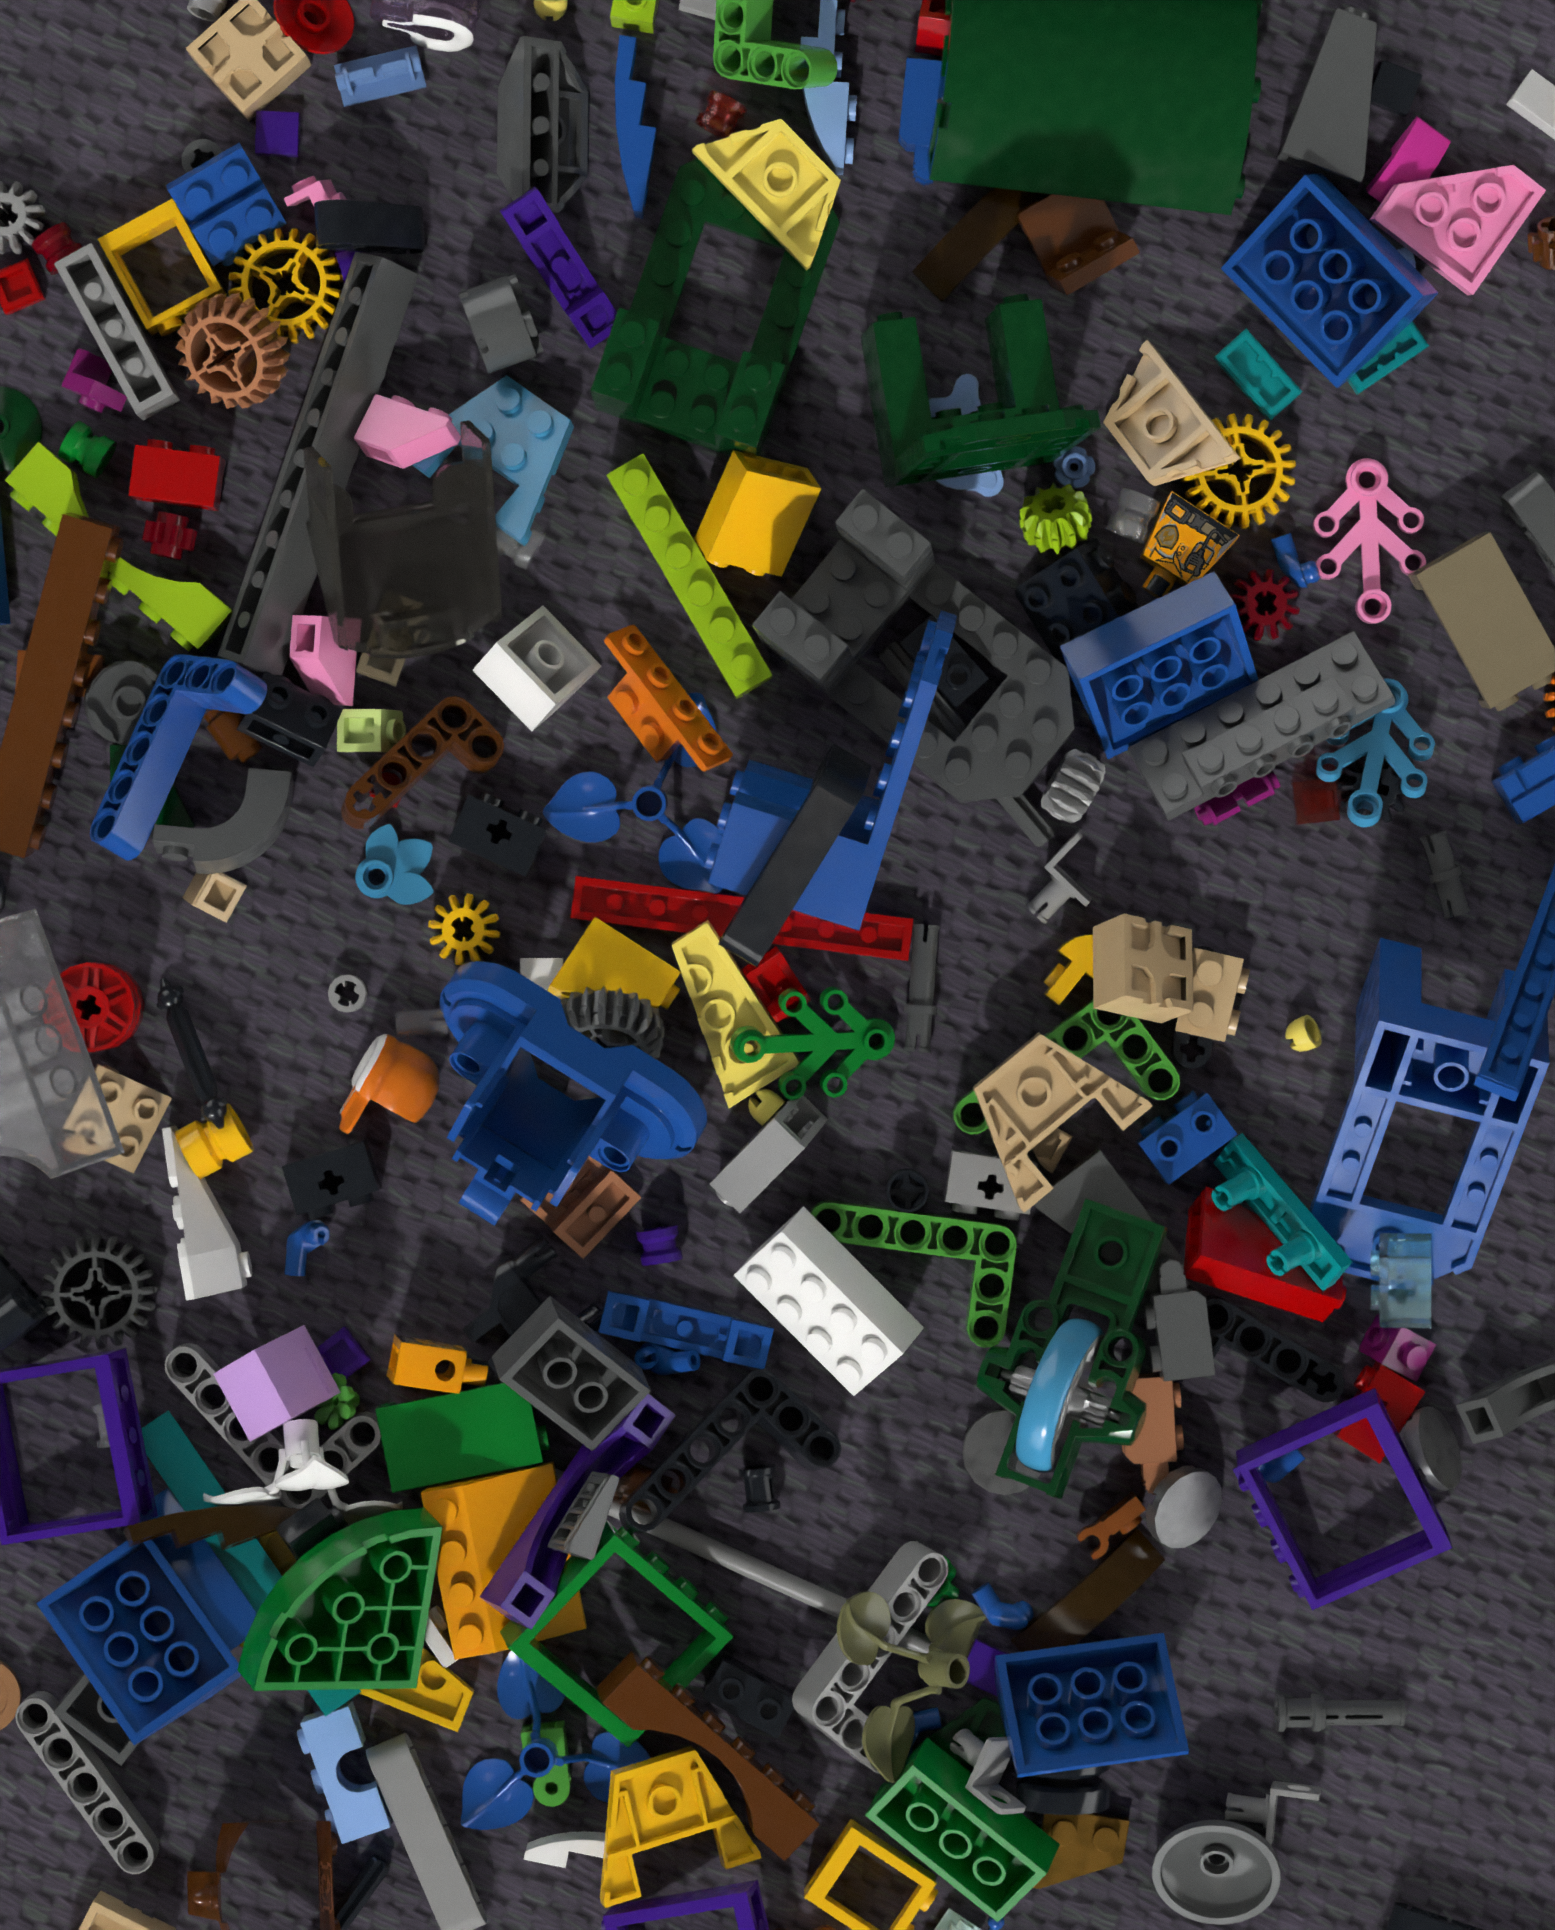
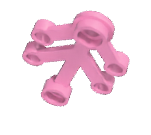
M1364 458L1354 462L1349 467L1345 477L1346 491L1327 511L1319 513L1314 518L1312 526L1318 536L1323 538L1331 537L1339 529V520L1359 501L1360 520L1329 554H1324L1316 560V565L1320 578L1331 580V578L1333 579L1340 573L1343 562L1361 544L1363 594L1356 601L1355 611L1363 622L1377 624L1389 616L1392 606L1389 596L1381 591L1379 544L1399 561L1400 570L1405 575L1414 572L1405 565V559L1409 555L1418 557L1420 560L1419 568L1426 565V558L1422 552L1412 550L1377 518V502L1397 517L1399 529L1407 534L1415 533L1422 528L1424 516L1419 509L1409 507L1387 487L1388 473L1379 461ZM1367 472L1373 476L1374 484L1372 487L1365 488L1360 485L1359 476L1361 473ZM1406 513H1413L1417 516L1418 524L1415 528L1405 526L1403 517ZM1321 517L1332 519L1334 524L1332 531L1323 532L1319 528L1318 523ZM1330 559L1335 563L1336 568L1333 574L1328 575L1322 572L1320 568L1322 560ZM1373 599L1379 603L1380 610L1376 615H1370L1365 611L1367 600Z

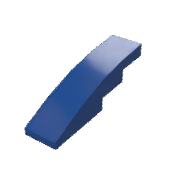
M619 35L615 73L616 130L623 176L635 218L643 219L657 131L655 127L642 125L647 85L645 82L632 80L637 52L636 37Z
M168 1488L155 1496L158 1516L154 1518L185 1512ZM171 1533L152 1539L228 1649L231 1651L243 1643L257 1613L207 1541L203 1539L176 1549Z

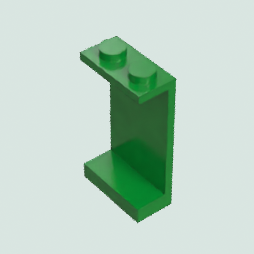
M505 1383L460 1391V1394L448 1393L399 1404L390 1402L380 1404L375 1409L392 1493L541 1463L545 1458L544 1451L551 1450L547 1426H538L535 1411L537 1408Z

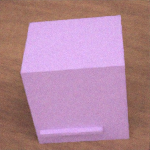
M305 1325L252 1350L213 1373L250 1442L341 1393Z

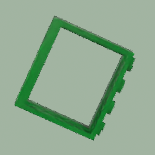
M606 1520L593 1560L575 1556L569 1557L562 1569L555 1596L532 1630L510 1620L500 1633L508 1649L629 1748L645 1730H633L602 1703L595 1688L538 1642L535 1636L615 1552L705 1628L664 1671L665 1675L662 1678L672 1687L679 1683L686 1688L734 1636L725 1623L729 1617L713 1601L705 1605L697 1598L700 1592L690 1581L682 1575L676 1580L667 1572L670 1566L653 1550L648 1554L644 1553L637 1547L640 1540L631 1531L626 1530L623 1526L618 1530Z

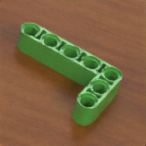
M716 0L713 60L716 71L722 77L789 89L826 87L834 81L838 68L835 56L830 50L822 47L771 40L773 0Z
M1093 999L1044 1035L1079 1058L1084 1057L1105 1041L1142 1092L1148 1097L1156 1100H1166L1173 1097L1180 1086V1076L1176 1068L1140 1020L1135 1017L1119 1014L1118 1019L1114 1023L1105 1025L1097 1017V1009H1094ZM1071 1026H1079L1085 1033V1042L1077 1050H1069L1063 1043V1034ZM1137 1034L1143 1039L1145 1048L1139 1057L1130 1059L1124 1054L1122 1045L1128 1036ZM1163 1068L1170 1076L1169 1086L1162 1092H1154L1148 1085L1149 1075L1152 1071ZM972 1089L955 1103L952 1114L956 1126L963 1132L979 1134L988 1129L984 1117L976 1126L964 1125L960 1117L961 1110L966 1104H979Z
M832 1200L821 1201L811 1209L810 1213L815 1218L824 1209H832L839 1214V1226L830 1233L840 1243L974 1260L965 1322L966 1331L971 1341L983 1348L995 1346L1003 1339L1006 1331L1017 1248L1016 1238L1006 1225L998 1222L915 1211L910 1213L900 1212L892 1208ZM870 1214L878 1216L882 1221V1229L879 1234L874 1237L863 1236L858 1230L860 1219ZM909 1220L919 1221L924 1226L923 1237L915 1243L906 1242L900 1236L902 1225ZM951 1226H960L966 1232V1240L958 1248H949L943 1243V1233ZM994 1231L1003 1232L1008 1238L1007 1248L999 1254L989 1253L985 1248L986 1237ZM993 1273L999 1275L1003 1285L998 1294L987 1296L980 1292L979 1283L985 1275ZM982 1316L993 1317L997 1322L995 1333L988 1338L978 1337L974 1333V1324Z

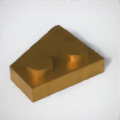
M1100 1813L1080 1815L1043 1814L1041 1829L1057 1841L1060 1846L1048 1873L1033 1888L1041 1889L1123 1863L1130 1822L1129 1818Z

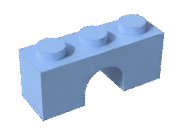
M353 1700L347 1701L326 1717L321 1710L304 1716L300 1722L302 1729L297 1730V1736L303 1753H311L316 1768L311 1770L312 1781L317 1793L325 1794L330 1808L325 1810L326 1821H331V1831H334L335 1834L338 1833L341 1843L344 1844L390 1828L393 1819L377 1782L374 1781L363 1785L354 1784L344 1777L340 1768L341 1757L349 1751L363 1747L366 1741Z

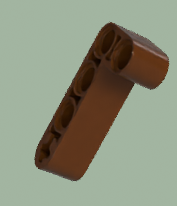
M457 696L445 698L350 787L342 803V818L352 828H369L449 752L470 771L478 774L489 772L495 767L503 753L504 742L502 736L468 701ZM447 712L455 713L461 718L463 725L458 728H451L443 722L442 715ZM419 740L427 742L432 747L433 754L426 757L419 756L412 749V743ZM477 742L486 743L492 749L493 756L489 758L477 756L472 749V744ZM386 769H394L401 774L403 783L390 785L384 781L381 772ZM372 790H374L376 796L373 798L369 809L364 808L359 812L355 810L356 801L358 803L364 802L370 796Z

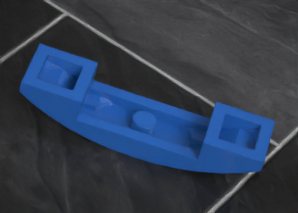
M608 1290L598 1332L685 1351L694 1349L698 1354L720 1358L726 1362L765 1369L774 1328L676 1303Z

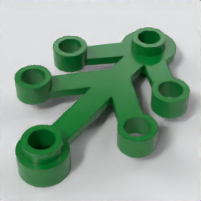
M832 986L823 990L820 995V1004L828 1013L838 1014L853 1031L835 1032L807 1005L805 997L798 990L787 989L779 996L778 1004L780 1009L786 1015L796 1017L811 1033L763 1036L755 1027L742 1026L732 1034L730 1039L732 1052L738 1059L746 1063L756 1062L764 1054L810 1051L791 1072L784 1073L778 1081L779 1091L787 1099L796 1100L804 1095L808 1079L836 1050L851 1049L835 1069L825 1071L819 1080L820 1088L828 1096L835 1098L843 1095L847 1090L848 1078L867 1059L879 1060L891 1052L895 1044V1033L891 1025L881 1018L865 1019L848 1003L847 995L840 988ZM833 994H839V1004L835 1007H829L827 1003L829 997ZM792 996H797L799 998L797 1007L787 1009V1000ZM875 1033L881 1034L880 1043L876 1046H869V1038ZM750 1040H756V1050L752 1053H745V1044ZM833 1077H839L840 1083L838 1087L833 1090L828 1089V1081ZM792 1079L798 1080L797 1089L793 1092H787L786 1084Z

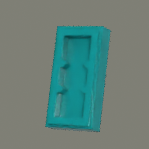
M1412 321L1347 382L1356 395H1358L1425 350L1429 345Z
M1247 328L1213 358L1269 422L1302 393V390Z

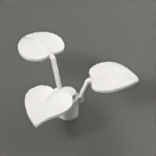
M312 1419L292 1420L283 1424L285 1449L278 1450L279 1462L272 1484L264 1488L250 1487L214 1497L203 1494L205 1502L218 1506H268L280 1501V1494H278L280 1489L287 1491H302L312 1488L318 1490L327 1489L332 1505L336 1506L348 1525H352L362 1519L403 1509L402 1501L395 1504L373 1500L351 1505L341 1502L335 1488L347 1485L349 1483L348 1476L325 1462L323 1447H319L318 1422ZM287 1461H290L292 1468H298L284 1475Z

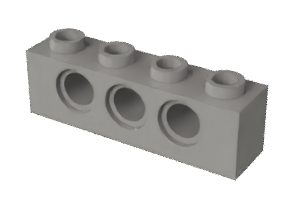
M90 243L55 262L56 269L136 415L144 421L179 402L178 394L100 251Z

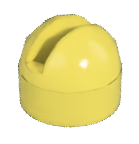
M534 0L536 14L542 20H546V16H553V21H557L567 10L568 0Z
M1310 1015L1295 1019L1286 1028L1285 1038L1293 1039L1294 1042L1290 1044L1293 1050L1299 1052L1309 1051L1319 1047L1322 1043L1319 1027Z
M769 1089L756 1091V1095L762 1101L761 1103L752 1097L749 1098L748 1102L750 1114L761 1126L785 1103L777 1093Z

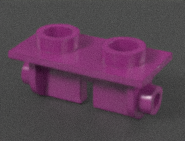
M1270 772L1263 777H1253L1239 784L1232 793L1224 797H1214L1196 806L1194 811L1198 820H1201L1204 826L1210 823L1216 826L1219 822L1241 811L1236 802L1237 800L1243 798L1247 806L1250 807L1269 796L1275 795L1274 790L1281 786L1274 772Z

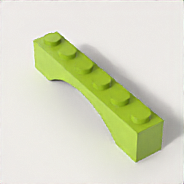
M40 442L31 449L5 479L14 488L9 495L28 512L35 506L46 517L41 523L55 536L58 533L62 514L72 512L89 517L80 494L77 474ZM119 557L117 563L111 562L110 574L107 576V579L112 580V586L124 596L131 590L142 600L138 608L156 624L163 618L171 625L174 630L170 636L188 652L194 646L204 652L229 623L233 610L201 583L177 582L156 577L135 568L121 557Z
M642 453L606 474L610 484L664 573L735 698L738 699L773 678L771 671L645 455Z

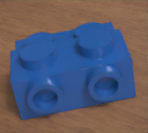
M240 142L165 185L213 266L220 262L223 266L234 264L236 256L243 258L245 255L243 249L246 243L259 242V234H264L268 243L274 241V230L287 224Z

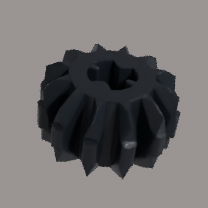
M1364 757L1355 761L1359 772L1348 766L1343 768L1342 773L1351 779L1352 782L1338 783L1337 790L1350 791V796L1355 791L1360 790L1366 762ZM1388 762L1385 763L1381 770L1378 785L1383 787V794H1380L1383 801L1380 818L1384 823L1392 821L1389 807L1397 812H1403L1405 809L1404 804L1396 799V796H1405L1397 782L1401 781V778L1398 774L1393 775L1391 773L1393 768ZM1350 797L1340 800V806H1348ZM1365 808L1357 810V813L1361 815L1365 810L1366 815L1372 814L1368 809Z

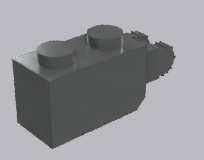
M1166 1256V1258L1158 1261L1159 1263L1156 1265L1158 1292H1150L1151 1303L1144 1304L1146 1328L1154 1329L1156 1346H1149L1152 1372L1159 1371L1160 1378L1164 1382L1215 1375L1206 1298L1192 1287L1187 1288L1185 1274H1183V1265H1180V1261H1177V1259Z

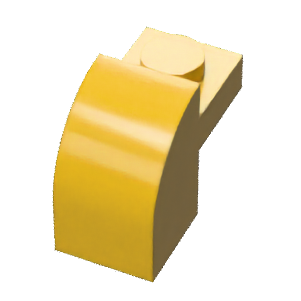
M1093 935L1074 937L1056 950L1069 960L1065 967L1058 963L1043 981L1049 987L1044 995L1056 1005L1061 1004L1084 974L1093 979Z

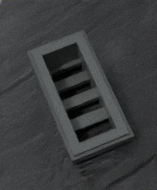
M592 1471L552 1535L547 1547L571 1556L593 1560L614 1498L619 1477Z

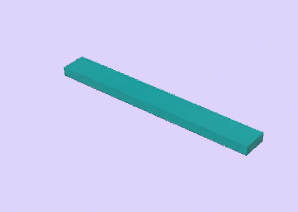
M169 1410L143 1427L142 1434L146 1455L185 1511L218 1507V1505L205 1502L203 1494L214 1497L225 1494L224 1490ZM217 1535L206 1538L205 1541H207L257 1613L275 1584L282 1577L257 1539L222 1551ZM308 1690V1692L326 1717L359 1694L361 1690Z

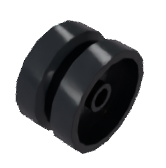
M1110 1765L1023 1777L1016 1782V1798L1026 1806V1811L1036 1813L1080 1815L1105 1811L1110 1808V1786L1107 1781L1097 1776L1108 1771Z

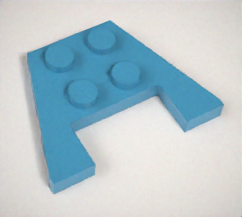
M506 375L450 413L449 416L452 418L451 422L461 436L458 445L518 487L492 518V521L499 529L525 546L532 534L530 528L536 513H540L544 504V493L550 478L556 474L574 425L566 416ZM457 445L417 462L412 466L430 478Z

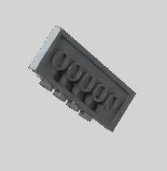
M1353 631L1128 747V752L1164 816L1169 821L1214 797H1224L1232 793L1239 784L1253 777L1260 778L1269 774L1276 765L1290 758H1299L1306 755L1315 745L1328 738L1335 739L1343 736L1352 726L1394 705L1395 699Z

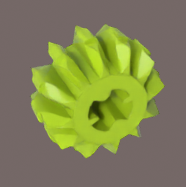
M1053 482L1050 489L1043 490L1036 487L1034 496L1024 497L1023 508L1019 510V523L1028 545H1036L1040 553L1052 548L1058 555L1061 548L1068 547L1074 550L1077 541L1087 540L1088 529L1091 527L1092 514L1083 492H1075L1071 484L1060 489Z

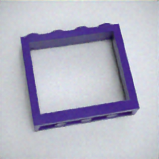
M126 1348L0 1369L1 1545L128 1526L158 1516ZM95 1368L122 1509L29 1523L3 1383Z
M1376 1388L1236 1451L1237 1467L1233 1468V1471L1238 1479L1239 1486L1243 1492L1250 1490L1256 1501L1251 1506L1261 1528L1269 1526L1274 1536V1539L1270 1540V1544L1280 1564L1287 1561L1293 1573L1289 1576V1581L1294 1592H1297L1299 1598L1305 1596L1312 1610L1452 1549L1449 1531L1426 1486L1422 1483L1418 1470H1415L1414 1466H1412L1407 1449ZM1367 1418L1424 1530L1319 1577H1315L1258 1466Z
M758 1880L617 1904L603 1915L601 1930H629V1924L733 1907L738 1930H769Z

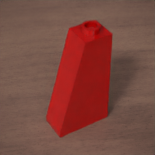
M1205 1187L1189 1207L1183 1273L1185 1278L1320 1322H1324L1334 1309H1339L1342 1306L1347 1291L1346 1285L1343 1284V1274L1334 1285L1322 1291L1301 1265L1282 1276L1275 1275L1269 1269L1266 1261L1267 1256L1271 1254V1251L1283 1244L1257 1214L1240 1204L1227 1211L1220 1210L1216 1207L1211 1197L1214 1189Z

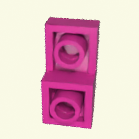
M1416 116L1390 149L1391 157L1366 187L1367 193L1379 202H1382L1393 185L1429 179L1451 141L1420 117Z

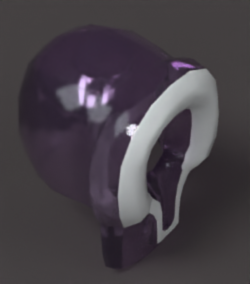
M372 0L370 17L375 21L381 22L384 27L408 33L412 42L421 47L453 52L472 45L476 35V25L480 17L483 0Z

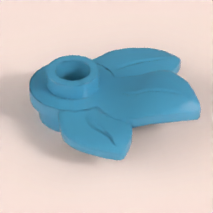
M391 824L378 828L369 836L366 842V859L359 864L356 870L355 880L359 890L371 898L388 896L402 905H411L427 899L433 894L434 890L429 882L420 874L425 870L431 859L433 845L421 839L399 841L398 835ZM374 869H381L385 874V880L380 885H373L369 880V875Z

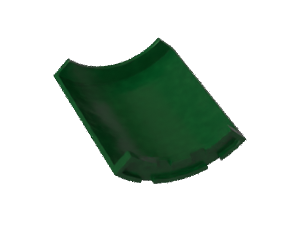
M945 0V15H950L949 36L945 35L943 39L940 76L945 77L942 101L945 104L936 103L927 154L929 180L1231 215L1235 199H1241L1244 194L1245 174L1241 172L1247 145L1252 103L1258 102L1261 92V78L1255 77L1257 19L1261 13L1262 0Z

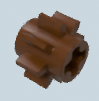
M1555 216L1542 219L1537 224V233H1528V252L1533 253V261H1539L1543 268L1555 270Z

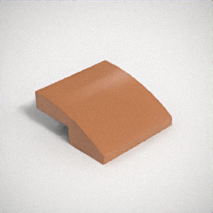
M589 1156L557 1207L549 1203L554 1195L548 1192L536 1212L532 1211L561 1240L584 1259L642 1197L614 1170L607 1168ZM518 1195L519 1199L531 1209L533 1203Z

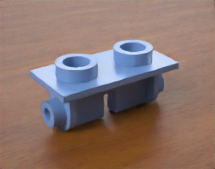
M417 45L334 65L335 78L344 107L427 87Z

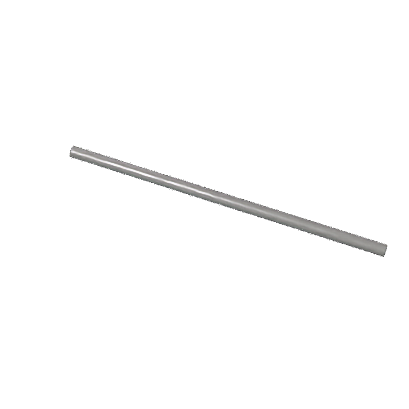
M555 1468L557 1480H559L564 1472ZM614 1495L608 1515L620 1520L621 1497ZM632 1507V1517L639 1524L646 1525L651 1515ZM665 1518L654 1529L647 1531L651 1535L836 1618L839 1617L840 1610L846 1603V1598L668 1518ZM911 1627L898 1643L901 1647L926 1654L929 1652L930 1644H932L926 1634Z

